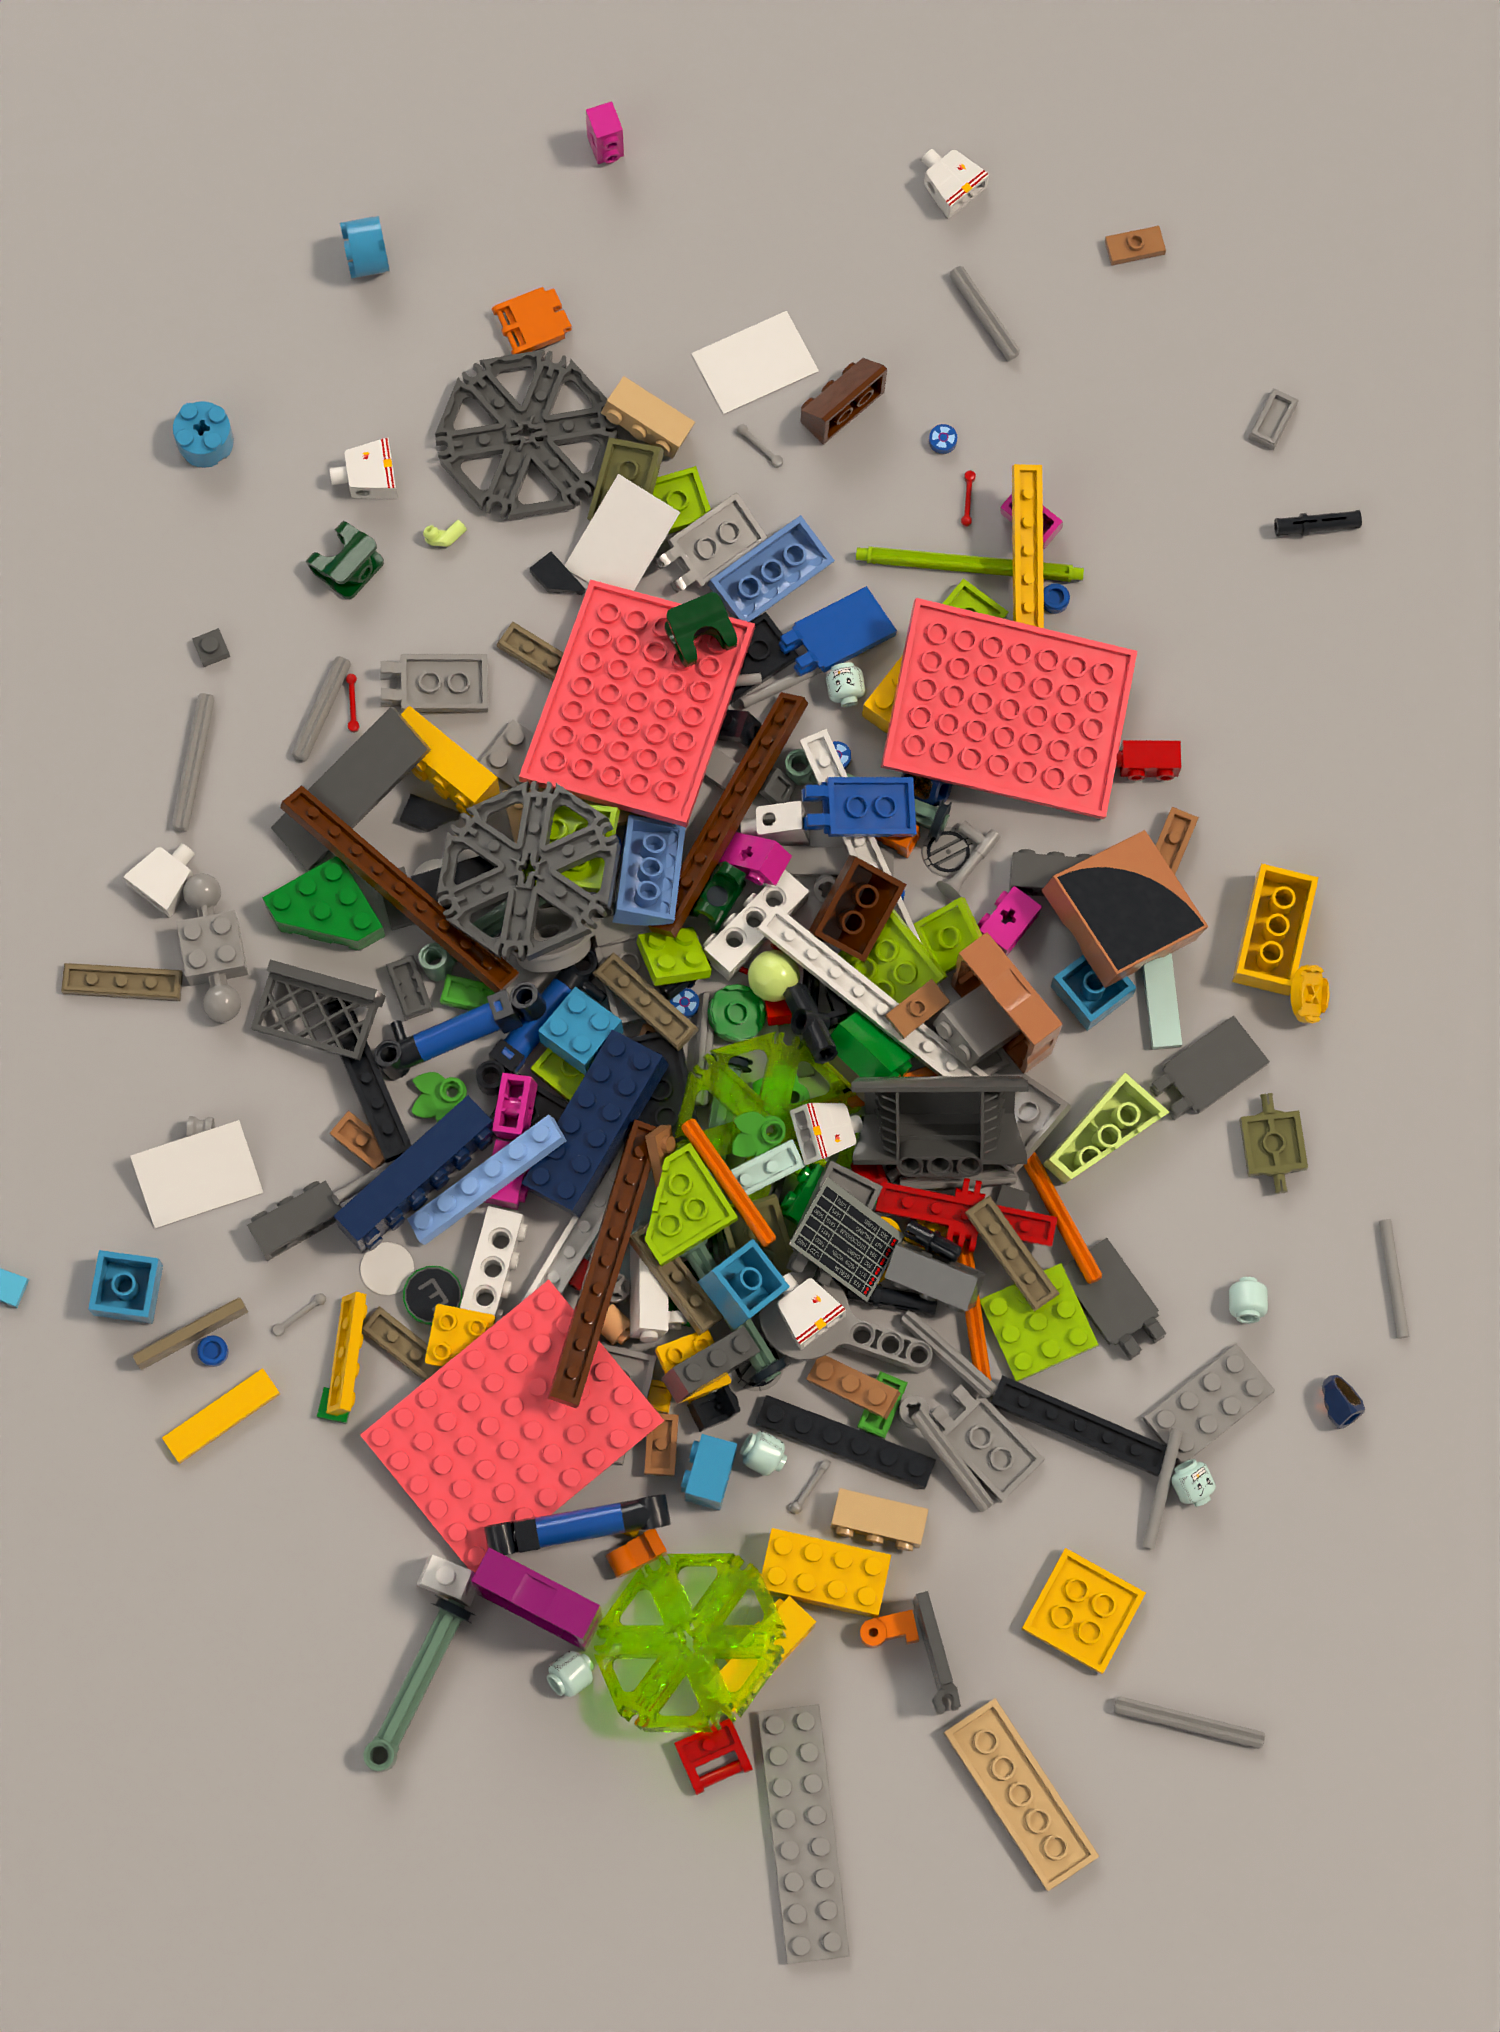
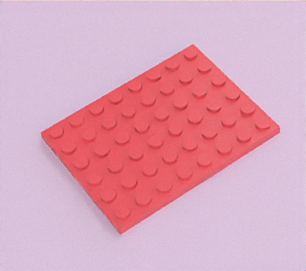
M590 579L522 766L519 782L524 783L528 781L531 785L532 781H537L539 787L544 789L547 787V782H551L554 786V791L557 783L578 798L610 807H618V809L687 828L755 630V623L729 617L737 635V647L727 651L711 635L697 637L693 641L697 650L696 664L685 667L681 663L664 628L668 610L681 605L680 603Z
M915 598L881 768L1105 819L1137 651Z
M549 1279L360 1434L465 1566L475 1573L488 1550L485 1526L552 1515L665 1421L600 1341H598L579 1406L573 1408L547 1399L574 1313L572 1306Z

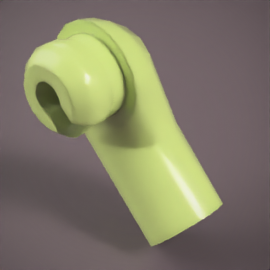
M456 520L447 530H438L433 525L427 526L423 531L425 541L431 546L448 547L464 534L467 528L461 521Z

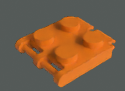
M540 287L492 307L493 314L498 316L503 327L501 329L503 336H507L512 346V355L532 352L565 339V333L572 330L565 310H561L562 304L554 288L545 291L543 287ZM503 313H505V315H506V317H507V321H508V323H509L510 325L507 324V322H506V320H505V318H504ZM512 334L515 335V337H516V339H517V341H518L519 347L517 346V344H516V342H515L514 337H513Z

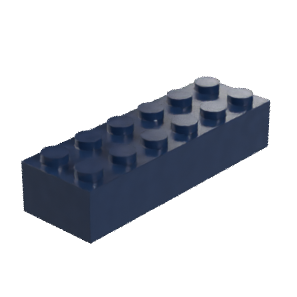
M612 1029L557 1122L566 1142L533 1165L522 1184L533 1194L580 1219L628 1137L631 1123L634 1119L638 1120L666 1072L669 1064L665 1058Z
M467 1095L334 1215L338 1228L362 1253L367 1249L369 1251L374 1250L383 1241L381 1236L389 1229L394 1231L400 1227L405 1221L404 1216L411 1209L416 1211L421 1208L428 1200L426 1196L432 1190L438 1191L443 1188L450 1180L448 1176L453 1171L464 1169L471 1162L472 1158L470 1156L478 1149L483 1151L493 1142L494 1138L492 1136L495 1133L492 1131V1120Z

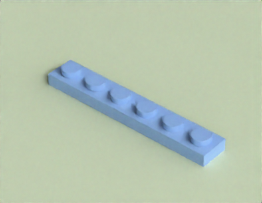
M548 1114L407 1218L419 1242L424 1245L429 1243L566 1142L555 1119Z

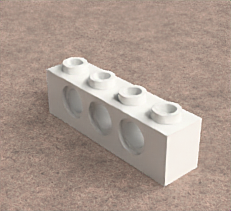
M784 870L776 886L763 883L765 888L758 895L752 893L743 904L745 908L738 915L736 913L731 914L723 924L725 928L718 935L713 933L703 944L705 947L704 953L710 961V965L728 981L768 941L765 936L757 931L758 927H751L746 921L750 918H756L762 923L774 908L766 902L770 898L778 899L781 902V905L778 907L790 917L808 901L809 890L786 870ZM736 938L741 941L742 945L734 948L729 946L726 941Z
M488 1206L460 1308L493 1314L496 1317L495 1323L504 1316V1310L500 1309L502 1299H508L512 1281H508L510 1270H516L520 1257V1253L516 1252L518 1241L524 1242L528 1227L527 1224H523V1214ZM499 1236H505L510 1240L508 1246L503 1249L496 1248L493 1245V1241ZM495 1264L500 1266L502 1271L497 1277H489L485 1274L486 1268ZM483 1293H489L494 1297L493 1302L488 1306H481L477 1303L478 1297Z

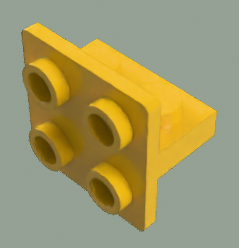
M437 1304L425 1363L443 1367L493 1326L496 1318L495 1315Z
M709 1330L700 1336L695 1332L660 1345L655 1349V1352L666 1374L674 1366L714 1344ZM729 1374L682 1402L688 1401L690 1403L693 1400L706 1396L709 1392L729 1385L731 1383Z

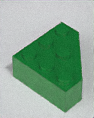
M337 856L262 897L266 909L280 932L295 933L321 942L348 946V948L358 951L385 937L382 924L347 866Z

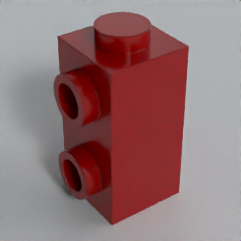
M1123 740L1117 753L1116 767H1120V777H1128L1132 781L1143 780L1145 777H1157L1160 781H1169L1174 779V777H1178L1182 768L1181 741Z

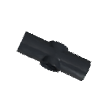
M797 983L792 987H788L783 996L792 1015L791 1029L793 1033L802 1035L815 1063L824 1064L834 1060L838 1051L829 1033V1016L826 1013L819 1012L805 984Z

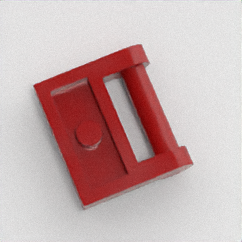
M731 1718L674 1743L696 1795L705 1792L704 1788L743 1771L745 1774L753 1770ZM735 1751L738 1760L705 1775L698 1776L695 1768Z

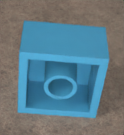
M1084 955L1054 976L1051 983V988L1087 1031L1133 997L1137 988L1128 976L1104 988Z
M577 987L573 988L538 1030L541 1044L552 1050L584 1075H586L611 1030L613 1029L621 1034L624 1032L621 1019Z
M754 1239L697 1281L734 1330L790 1287Z
M99 1250L88 1310L93 1316L153 1324L163 1264L160 1259Z
M705 1434L701 1435L700 1442L694 1440L689 1456V1462L693 1463L691 1471L685 1470L681 1484V1492L685 1493V1501L720 1511L736 1456L737 1443Z

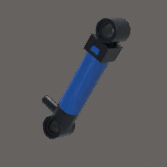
M589 950L587 955L581 959L591 964L589 969L584 971L578 970L575 967L576 964L561 969L542 992L541 996L545 1000L547 1007L543 1016L535 1021H525L521 1018L523 1026L511 1031L504 1040L501 1038L488 1054L489 1060L479 1065L476 1070V1079L482 1093L489 1096L498 1095L502 1073L517 1075L525 1065V1059L540 1042L538 1030L574 987L583 990L599 1003L606 999L607 994L591 983L595 978L593 972L598 968L597 957L592 950ZM490 1072L499 1075L498 1081L493 1084H488L483 1080L485 1075Z
M522 982L514 986L510 994L504 989L488 996L489 1003L409 1037L406 1036L402 1021L395 1020L391 1023V1028L396 1041L386 1040L381 1042L375 1048L374 1060L387 1077L391 1079L402 1078L409 1072L411 1067L500 1029L505 1034L522 1027L520 1017L525 1021L538 1020L546 1011V1002L534 984Z
M660 1494L564 1513L485 1526L484 1529L487 1547L503 1555H510L571 1542L660 1528L671 1525L666 1494Z

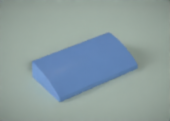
M800 515L710 579L708 586L720 596L726 609L736 619L751 622L835 560Z
M628 815L624 829L612 922L643 926L674 923L686 827L661 820Z

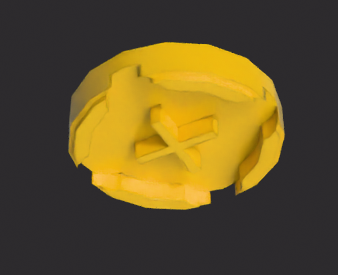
M1317 965L1301 966L1296 971L1292 980L1290 992L1291 1006L1297 1020L1302 1023L1313 1024L1321 1020L1320 1014L1325 1013L1328 1008L1330 997L1329 982L1327 978H1323L1322 972L1324 971Z

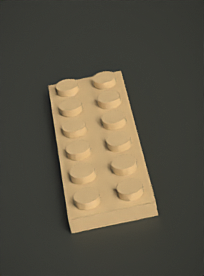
M996 1698L944 1732L949 1743L1047 1892L1100 1857Z

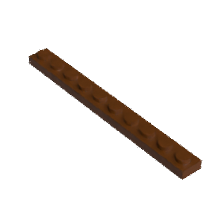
M783 692L779 694L681 865L674 923L649 925L648 927L651 932L676 938L808 706L805 697Z
M302 785L282 801L280 808L494 993L506 989L518 978L519 972L502 957L499 959L449 924L443 914L446 910Z
M636 1119L631 1123L547 1398L573 1408H577L580 1404L651 1169L645 1136L657 1127Z

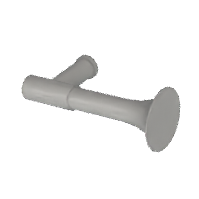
M967 821L961 824L958 832L966 835L977 843L978 846L951 879L945 882H937L938 889L947 898L954 901L961 897L959 891L966 878L1001 838L997 831L991 829L984 836L969 825Z

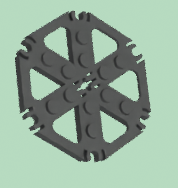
M545 349L480 360V365L474 363L473 368L477 375L470 377L464 371L462 373L464 383L459 377L457 378L435 433L436 446L445 445L448 447L445 451L438 452L440 464L481 510H483L486 501V511L488 514L491 513L494 506H500L502 508L500 517L503 519L507 516L508 509H511L508 515V520L571 510L574 509V505L579 506L580 499L576 494L584 492L588 497L592 496L589 486L595 491L609 437L616 439L618 435L617 425L607 423L605 421L607 419L606 416L601 414L608 400L571 358L567 368H565L567 363L566 356L564 355L559 363L551 362L553 357L552 351H548L545 361H542ZM522 368L534 370L535 374L522 406L498 381L496 377L499 373ZM566 382L576 384L592 402V408L551 415L561 387ZM468 398L476 400L497 423L455 430L453 427L462 402ZM523 429H528L530 433H533L530 435L529 440H525L524 436H519L523 434ZM594 439L599 442L600 449L592 469L588 473H581L557 445ZM502 454L490 487L486 490L479 489L461 469V464L465 460ZM531 463L557 490L555 499L532 504H522L518 500V495Z
M527 781L467 808L468 814L461 813L460 816L466 822V825L463 828H457L453 824L451 826V829L458 837L447 832L436 894L438 902L441 906L452 904L450 909L443 912L449 924L499 959H501L502 952L504 959L509 961L511 952L518 950V959L524 962L526 958L528 961H531L589 935L592 932L584 924L587 923L590 928L596 929L598 926L591 919L592 916L596 913L604 917L607 916L601 905L606 906L609 910L611 908L620 844L616 834L610 837H605V834L614 828L608 817L557 783L554 791L552 783L547 782V787L543 792H538L539 785L537 781H532L531 785ZM514 804H522L523 811L517 843L487 824V820L492 814ZM566 806L588 821L587 827L549 844L554 812L557 808ZM463 850H472L496 867L459 885H456L454 882L458 856ZM594 858H602L605 861L601 889L593 895L560 874ZM531 862V866L535 871L530 872L526 879L522 869H527ZM507 898L500 937L491 938L471 924L470 918L474 912ZM540 898L572 920V925L568 930L544 941L534 939Z

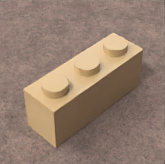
M625 376L622 377L601 412L611 423L622 426L636 439L643 440L652 446L661 447L664 450L663 455H667L671 459L674 458L695 424V421Z
M839 1488L830 1528L836 1529L835 1533L841 1536L853 1537L854 1533L866 1536L865 1540L871 1543L883 1544L885 1540L896 1543L895 1548L913 1551V1547L919 1548L921 1545L929 1509Z

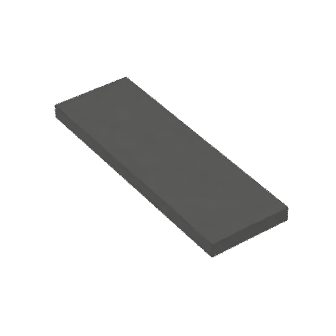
M390 707L308 791L353 829L431 749L394 707ZM286 812L271 827L307 870H312L330 852L329 849Z

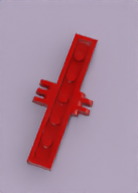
M964 1178L962 1189L956 1188L954 1196L881 1181L880 1185L883 1188L878 1196L875 1212L948 1226L946 1239L953 1242V1236L958 1237L957 1245L961 1247V1250H963L964 1240L970 1239L968 1251L974 1252L978 1232L964 1213L985 1199L986 1194L980 1193L982 1181L979 1180L975 1181L974 1191H968L969 1178ZM997 1205L1023 1242L1052 1247L1058 1217Z

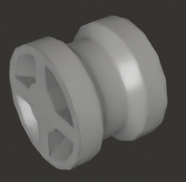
M189 1116L187 1137L215 1128L214 1118L207 1117L205 1120H198L194 1116Z
M621 1273L618 1275L613 1294L619 1295H613L610 1301V1305L614 1304L616 1307L625 1304L630 1298V1282Z
M912 1395L902 1401L898 1410V1417L905 1427L910 1429L917 1428L911 1420V1416L916 1411L924 1409L929 1414V1406L925 1399Z

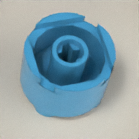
M379 216L340 223L343 239H349L344 241V248L347 260H353L348 262L351 279L390 271Z
M206 401L186 403L175 417L173 423L174 438L179 452L191 465L202 468L213 467L223 458H227L230 455L234 444V437L228 416L222 407Z

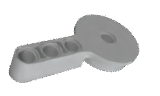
M614 899L611 901L610 910L606 906L601 905L607 913L606 917L599 913L592 916L591 919L598 926L596 929L590 928L587 923L584 924L585 927L591 930V934L531 961H528L527 958L524 962L518 959V950L512 951L511 954L516 957L517 963L526 970L533 972L558 971L570 967L583 959L590 950V938L594 935L599 947L646 930L649 927L612 922L615 905ZM555 907L538 910L534 939L544 941L568 930L572 925L571 918Z
M803 1270L802 1273L791 1272L790 1274L800 1285L808 1278L813 1279L816 1271ZM833 1279L829 1286L824 1285L821 1287L846 1309V1317L802 1350L798 1348L777 1309V1302L785 1297L783 1293L760 1310V1323L767 1341L779 1353L792 1359H818L841 1346L916 1373L925 1372L932 1364V1349L924 1341L854 1317L850 1311L844 1291ZM858 1331H866L871 1338L868 1342L860 1344L854 1340L853 1336ZM886 1341H894L898 1344L899 1349L895 1353L890 1354L882 1349V1345ZM920 1350L925 1352L927 1360L919 1364L913 1362L910 1356L914 1351Z

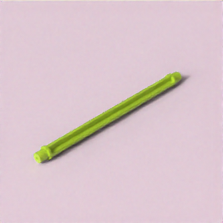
M868 546V548L857 547L856 560L867 561L869 564L1013 576L1012 559ZM1043 562V579L1071 582V580L1083 581L1084 568L1073 567L1070 564Z

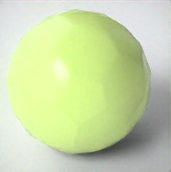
M769 950L757 955L751 962L748 970L749 986L754 994L770 1002L785 1000L783 993L788 987L799 983L800 980L799 967L795 960L779 950Z

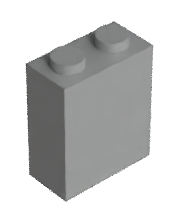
M983 984L943 1010L933 1023L938 1034L943 1039H946L954 1049L957 1058L964 1062L969 1069L1022 1033Z

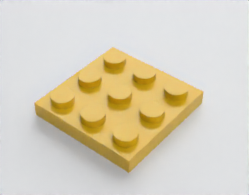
M1065 1548L1021 1629L1096 1672L1103 1674L1146 1592Z

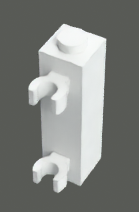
M639 1225V1227L633 1233H635L644 1226ZM630 1245V1337L640 1338V1341L645 1343L657 1342L668 1332V1328L680 1330L681 1324H687V1319L681 1311H668V1294Z

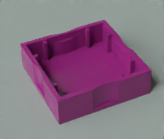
M490 1547L471 1580L476 1588L477 1595L584 1651L588 1648L603 1619L599 1604Z

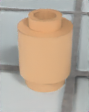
M614 1304L609 1305L601 1334L612 1345H615L617 1342L623 1345L630 1338V1320Z

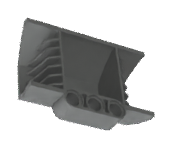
M859 1077L852 1081V1092H864L865 1101L863 1128L853 1153V1165H897L898 1172L906 1177H972L982 1172L983 1164H1027V1153L1014 1114L1015 1092H1028V1081L1023 1077Z

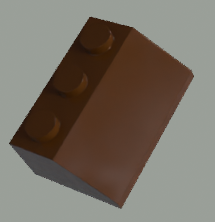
M862 358L856 364L854 362L850 363L843 370L840 378L836 381H829L823 387L822 393L815 399L813 397L809 398L802 405L800 422L824 445L885 392L887 368L880 363Z
M849 855L808 931L836 948L865 962L907 884L862 859Z

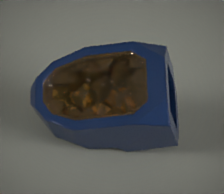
M906 773L901 775V777H913L914 799L932 806H939L943 799L945 803L949 798L953 784Z
M1330 1375L1324 1380L1322 1392L1328 1417L1338 1429L1346 1428L1365 1412L1363 1400L1342 1377Z

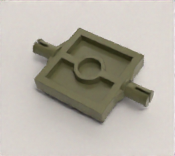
M1265 1093L1260 1095L1263 1111L1257 1115L1243 1116L1239 1119L1248 1177L1260 1175L1273 1177L1275 1193H1286L1288 1190L1285 1175L1290 1172L1308 1169L1299 1110L1289 1112L1275 1110L1273 1093H1268L1267 1095Z

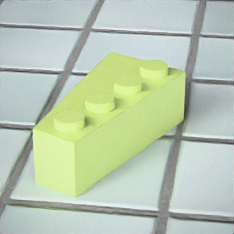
M1124 1073L1116 1079L1042 1165L1063 1184H1066L1164 1117L1169 1111L1128 1074Z

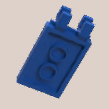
M866 586L795 622L791 631L780 636L781 642H779L778 646L784 654L802 645L807 649V653L795 660L797 664L794 665V669L800 677L815 670L817 667L821 668L823 673L831 670L832 666L844 663L895 637L897 629Z
M827 777L825 782H821V785H805V789L801 790L802 802L822 801L823 813L807 814L803 818V830L824 829V834H828V837H914L917 834L913 777Z

